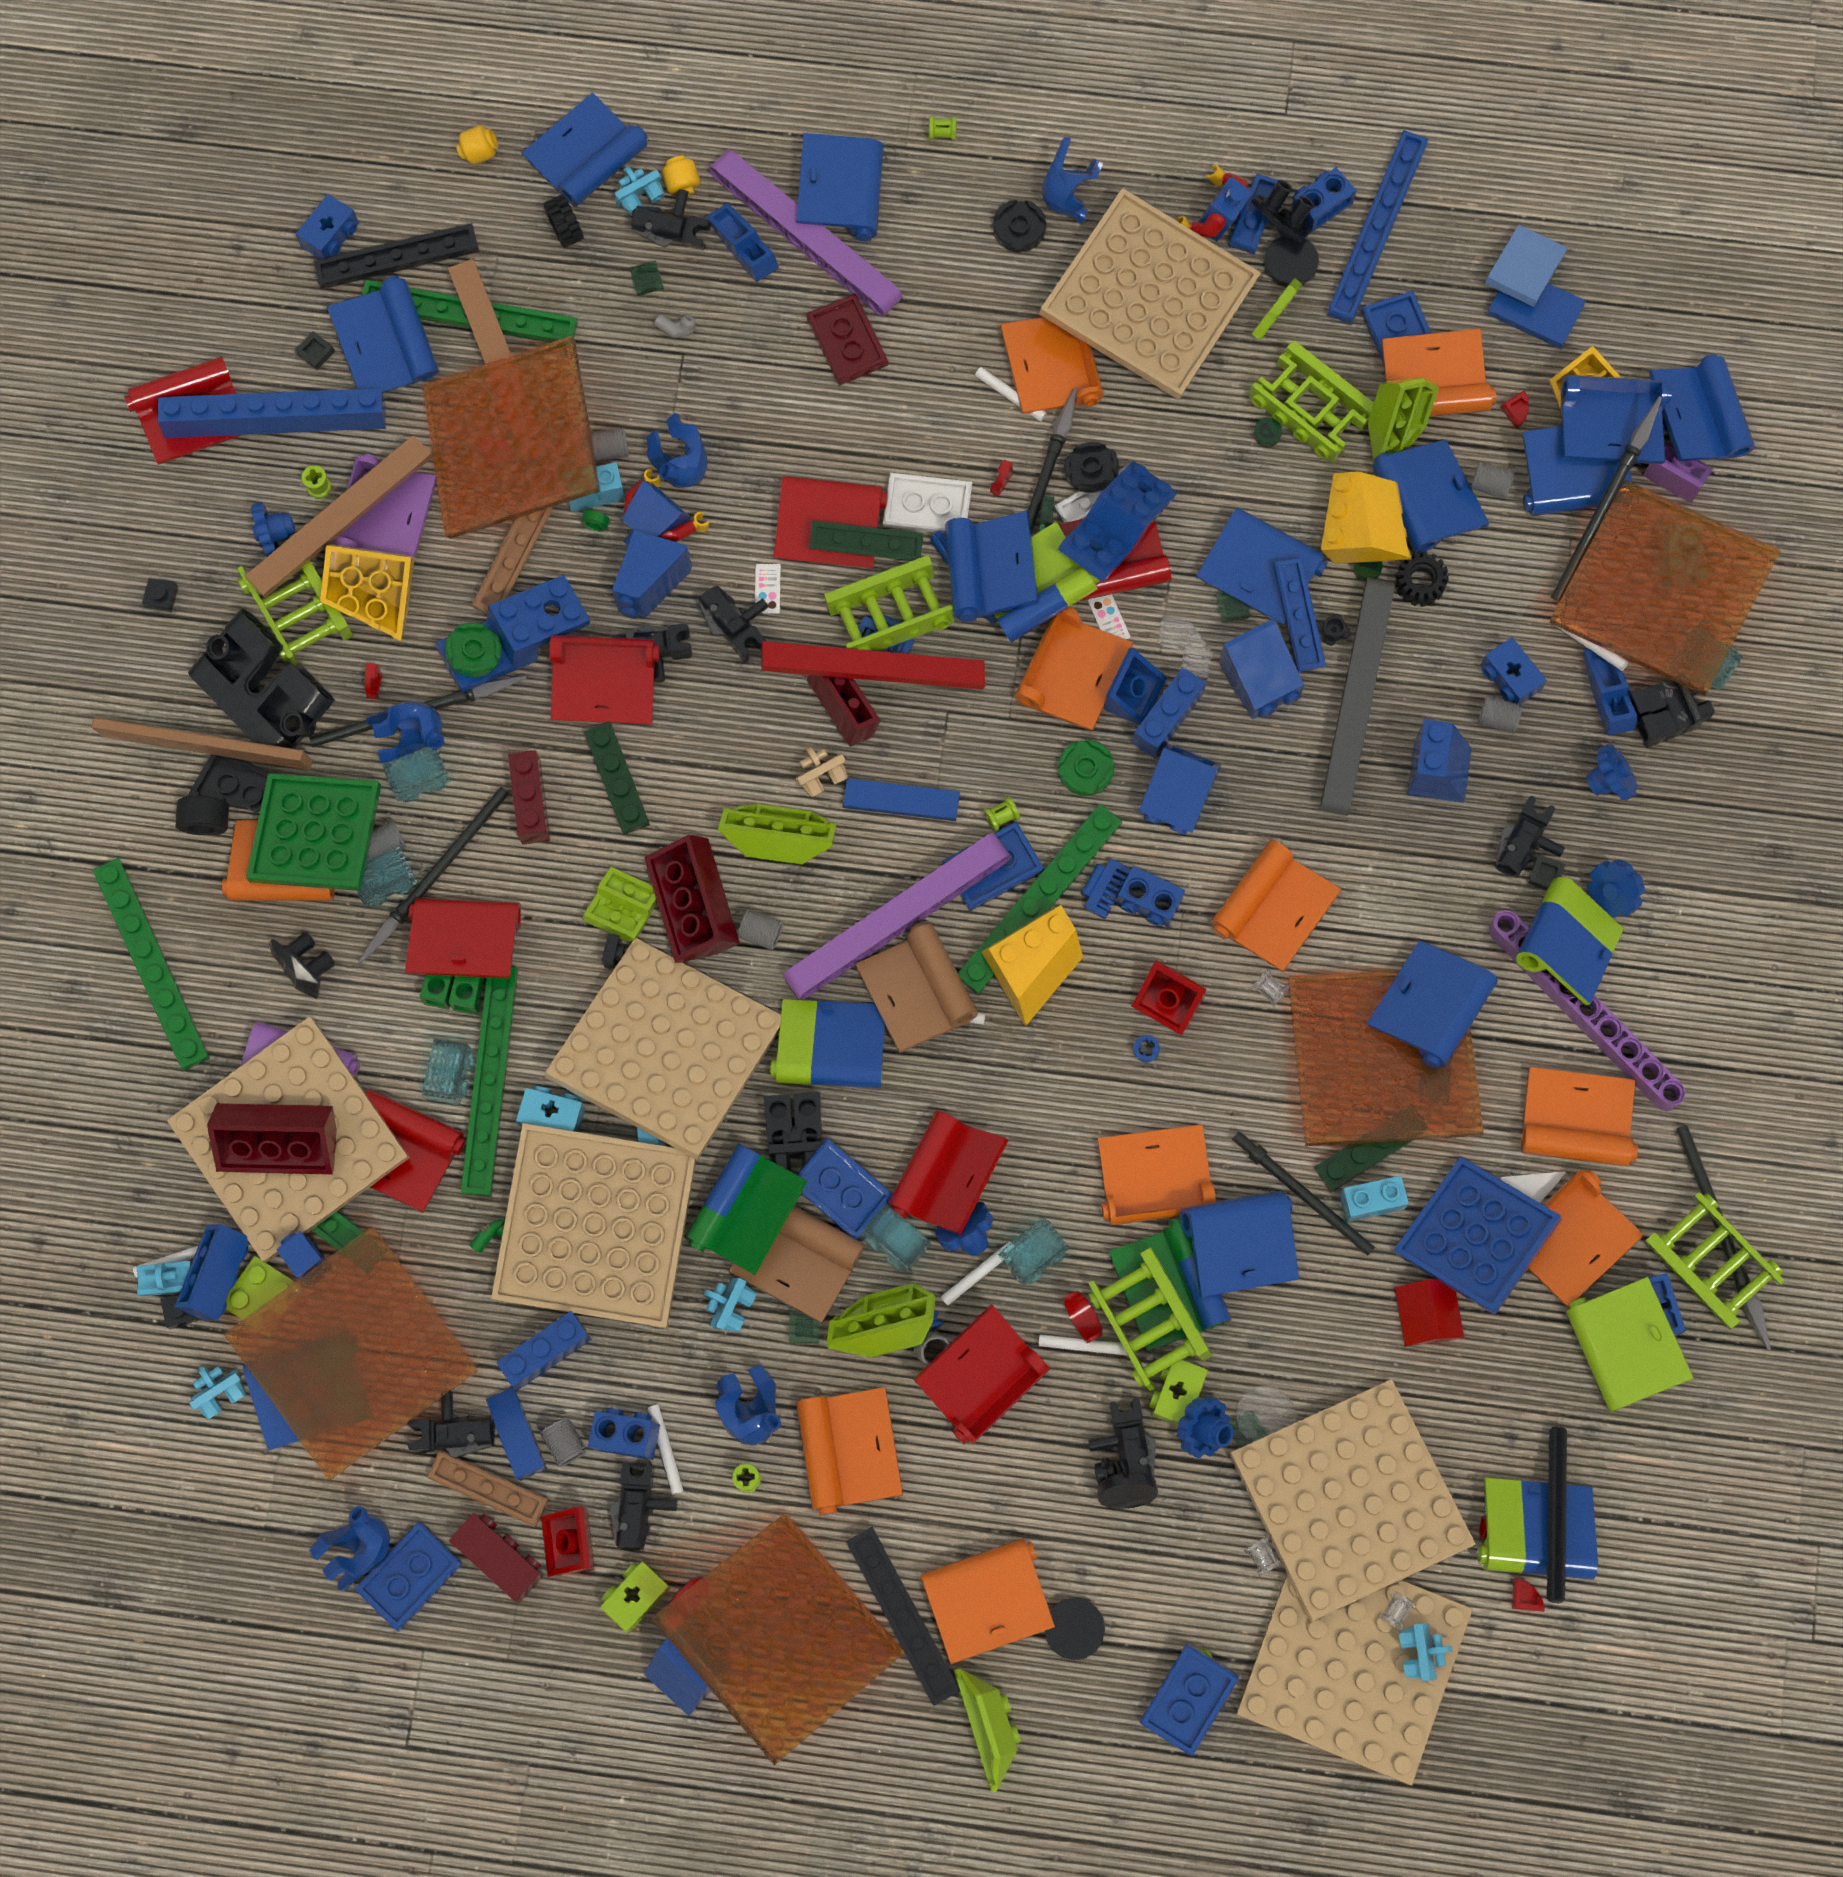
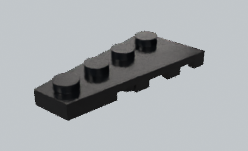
M210 755L188 796L215 797L225 800L230 807L260 812L267 776L270 772L242 759Z

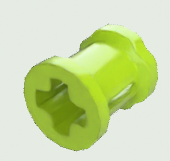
M930 116L929 140H934V138H951L952 141H956L957 116H952L951 119H935L934 116Z
M312 465L303 471L302 482L306 486L309 495L315 499L327 497L332 490V485L324 469L320 466Z
M1009 796L999 805L991 809L988 807L983 809L989 825L995 832L999 830V826L1013 819L1016 821L1020 819L1018 809Z
M744 1463L735 1468L732 1480L734 1485L743 1493H752L760 1486L761 1476L755 1466ZM744 1471H749L751 1476H755L754 1480H750L749 1486H745L742 1481H739V1477L744 1476Z

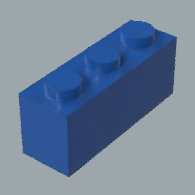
M1182 667L1134 732L1132 744L1156 759L1203 696L1206 682Z
M222 1224L206 1225L174 1308L203 1321H218L226 1310V1300L230 1289L237 1282V1271L240 1263L248 1253L247 1245L249 1241L247 1236Z
M570 1311L496 1363L510 1385L518 1391L592 1339L576 1315Z

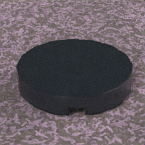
M1011 200L1001 205L995 212L992 225L993 234L997 242L1007 250L1014 252L1029 251L1037 247L1044 239L1046 232L1045 215L1040 207L1031 201Z
M1281 236L1268 246L1264 257L1267 275L1269 274L1277 285L1286 288L1294 278L1301 282L1302 286L1305 285V282H1308L1315 276L1319 264L1318 252L1314 245L1306 238L1302 242H1298Z
M1087 442L1078 445L1070 455H1067L1064 462V473L1067 482L1074 489L1082 492H1098L1104 490L1118 476L1119 460L1116 452L1112 448L1111 450L1107 448L1105 444Z
M1137 1472L1129 1473V1478L1121 1479L1120 1475H1113L1104 1479L1098 1485V1501L1103 1506L1115 1509L1143 1506L1152 1502L1157 1497L1158 1486L1156 1480L1150 1475Z
M1080 1598L1064 1599L1052 1607L1050 1614L1055 1627L1044 1631L1046 1641L1052 1651L1062 1658L1070 1660L1084 1659L1095 1653L1102 1644L1105 1634L1104 1619L1097 1607L1089 1601Z

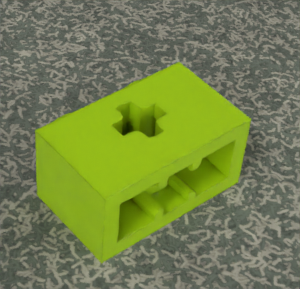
M1180 1360L1164 1369L1159 1378L1165 1381L1161 1392L1155 1390L1149 1407L1154 1409L1152 1417L1178 1426L1179 1420L1186 1416V1406L1199 1396L1208 1370L1184 1360ZM1176 1385L1182 1386L1181 1392L1185 1396L1180 1395L1178 1399L1172 1398L1173 1392L1169 1388L1174 1389Z
M643 1561L639 1565L634 1562L622 1575L625 1580L618 1588L613 1585L601 1598L604 1603L600 1608L629 1634L671 1589ZM630 1588L633 1590L640 1589L637 1594L640 1597L638 1602L633 1600L629 1603L627 1602L630 1597L627 1592Z

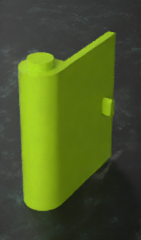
M1649 1277L1588 1302L1583 1297L1569 1303L1570 1309L1566 1311L1567 1317L1609 1412L1616 1411L1694 1379Z

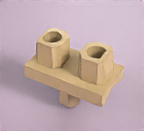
M810 746L805 749L808 757L801 760L800 765L803 769L810 765H813L814 768L794 778L798 786L802 785L810 797H813L824 791L818 778L823 773L827 772L833 785L848 778L843 765L846 761L843 755L840 754L821 764L819 760L828 756L826 750L822 749L815 753Z

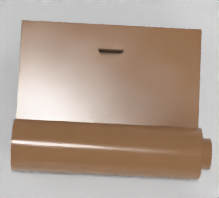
M920 922L910 929L907 941L855 963L899 1053L967 1024L978 1015L974 1003L932 924Z
M794 1206L756 1275L749 1273L734 1263L729 1273L747 1281L746 1283L822 1324L857 1264L866 1244Z

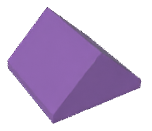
M1665 441L1664 464L1650 463L1643 477L1692 504L1713 468L1699 460L1679 462L1674 446Z

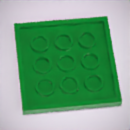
M268 773L246 879L250 883L361 891L381 791L379 781Z

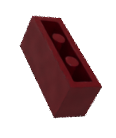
M808 675V683L849 747L874 737L880 719L854 679Z
M536 750L508 754L518 837L522 845L551 841L539 755Z
M473 1513L449 1539V1542L510 1598L520 1603L544 1576L539 1571L542 1565L529 1553L526 1557L516 1550L520 1545L507 1533L503 1537L494 1530L497 1524L485 1513L481 1517Z

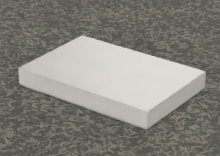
M890 472L883 527L936 533L942 530L945 533V523L953 518L968 519L972 482Z

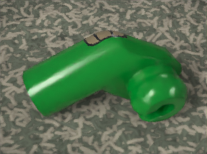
M498 1219L483 1225L470 1243V1247L482 1253L493 1237L499 1235L502 1239L505 1219Z

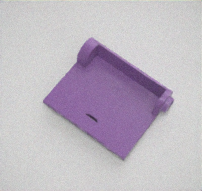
M363 454L356 457L347 490L380 463L376 456ZM413 473L331 544L410 555L416 558L438 477L431 474Z

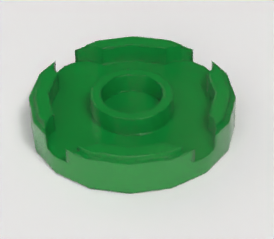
M471 622L459 625L455 628V631L449 634L446 639L445 656L447 663L454 671L463 676L476 678L485 676L495 670L500 662L502 646L497 634L489 630V627Z
M1094 740L1076 741L1063 750L1058 761V775L1062 784L1070 792L1080 796H1092L1102 792L1110 785L1114 776L1113 757L1110 751L1101 743Z

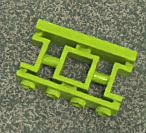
M1293 340L1287 346L1286 352L1282 353L1278 359L1277 365L1285 371L1273 384L1261 376L1257 383L1254 382L1251 386L1249 398L1257 408L1266 410L1281 426H1286L1290 429L1297 440L1310 445L1321 459H1327L1334 463L1346 446V443L1339 438L1340 434L1351 423L1363 431L1366 425H1368L1374 402ZM1296 369L1307 377L1300 386L1290 380L1295 374ZM1281 387L1291 394L1285 401V405L1274 397ZM1308 390L1327 403L1315 418L1296 404ZM1338 403L1350 411L1342 420L1332 413L1338 406ZM1323 421L1334 428L1327 438L1316 430Z

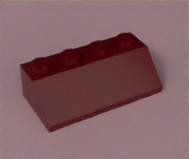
M688 834L644 857L675 963L717 955L740 944L708 838Z
M216 1103L207 1123L216 1172L333 1175L337 1132L333 1106Z

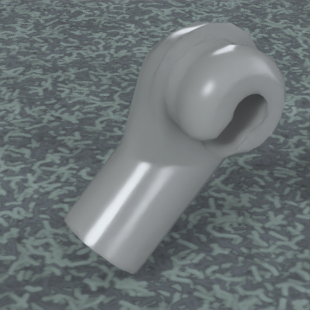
M661 314L655 320L654 326L672 338L691 335L695 330L696 321L692 316L685 315L681 318V321L673 322Z

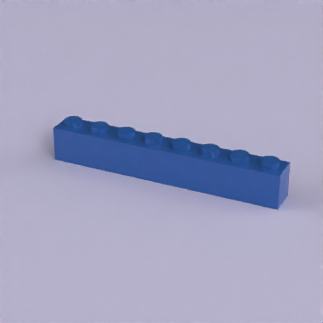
M381 388L158 397V424L164 438L386 429V406Z

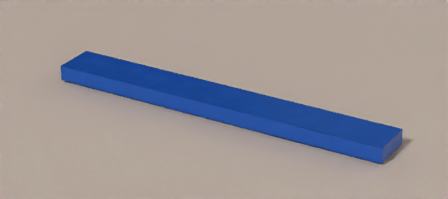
M1403 130L1328 308L1327 316L1352 325L1425 151L1428 138Z

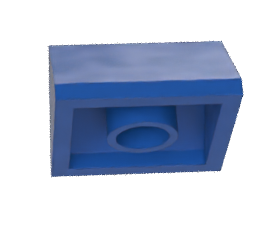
M1129 648L1106 695L1104 710L1140 725L1153 708L1167 677L1134 648Z

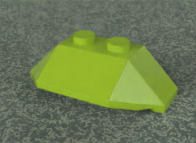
M1402 378L1379 385L1368 421L1373 459L1385 452L1393 454L1404 451L1414 444L1427 427L1439 390L1436 383L1425 378Z
M755 803L738 806L734 809L731 807L724 808L718 831L746 857L804 864L832 847L837 824L829 822L813 811Z
M915 1282L863 1296L849 1306L839 1317L836 1316L829 1321L826 1346L832 1350L872 1358L922 1345L933 1323L936 1296Z
M959 1668L954 1670L992 1793L998 1790L1017 1752L1016 1744L1021 1743L1016 1724L1010 1726L1006 1715L1012 1712L1007 1694L1000 1695L999 1689Z

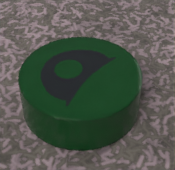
M1263 418L1257 422L1254 429V438L1259 445L1272 447L1280 441L1282 427L1277 420Z
M1382 561L1355 563L1353 567L1354 574L1363 582H1366L1367 577L1377 579L1381 574L1383 564Z

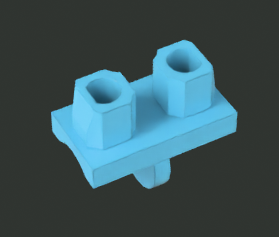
M629 166L623 169L625 177L618 181L622 189L615 192V202L618 207L623 206L630 216L634 215L637 206H643L638 197L646 193L651 203L664 198V192L660 184L661 176L657 169L647 175L644 174L641 168L635 172Z
M181 1261L137 1266V1295L141 1297L180 1293L192 1262Z
M732 1277L724 1295L723 1292L726 1286L718 1283L714 1292L705 1290L703 1296L710 1299L706 1310L711 1313L715 1312L709 1325L716 1330L740 1331L745 1318L733 1313V1309L737 1302L750 1307L757 1295L755 1291L745 1285L747 1281L739 1277L737 1279Z
M203 1365L198 1369L202 1377L194 1381L193 1384L197 1390L206 1384L208 1387L192 1396L189 1404L193 1410L198 1408L207 1419L212 1418L222 1411V1407L215 1396L224 1391L231 1403H235L246 1395L244 1386L240 1381L242 1374L236 1368L215 1381V1378L223 1374L222 1369L217 1366L209 1371Z
M1429 1623L1413 1624L1414 1628L1400 1631L1401 1647H1417L1418 1659L1404 1661L1405 1677L1421 1678V1681L1437 1680L1433 1654H1435L1437 1667L1446 1666L1444 1653L1453 1652L1452 1646L1443 1647L1441 1634L1432 1635L1434 1646L1432 1648Z

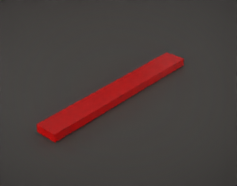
M762 641L761 671L983 690L986 685L984 660Z

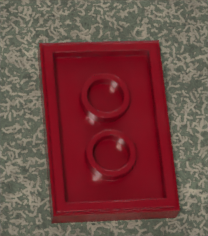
M856 293L806 313V318L838 386L889 366L888 359Z

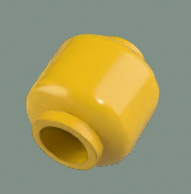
M477 125L460 133L459 144L456 145V148L462 160L467 159L472 165H477L495 156L498 142L491 128L487 129L483 125Z
M685 155L667 160L665 162L666 166L662 169V176L667 191L672 195H678L679 189H683L689 192L688 197L694 195V189L701 182L694 161L686 159Z

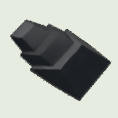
M1278 180L1268 198L1258 194L1251 202L1282 237L1302 242L1313 231L1304 220L1314 207V203L1308 197L1300 196L1291 211L1286 207H1282V204L1293 189L1286 181Z
M302 932L301 935L288 945H281L272 939L270 941L271 953L282 966L284 974L292 981L295 989L317 999L321 983L318 977L335 966L333 958L327 952L322 951L320 955L306 965L299 957L315 947L313 938L307 932Z

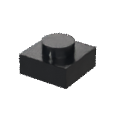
M149 578L142 605L145 608L172 613L178 585L173 582Z
M608 933L601 960L605 968L614 970L625 954L626 947L622 945L623 942L619 935Z
M179 1294L160 1299L166 1328L168 1329L198 1321L197 1317L174 1308Z

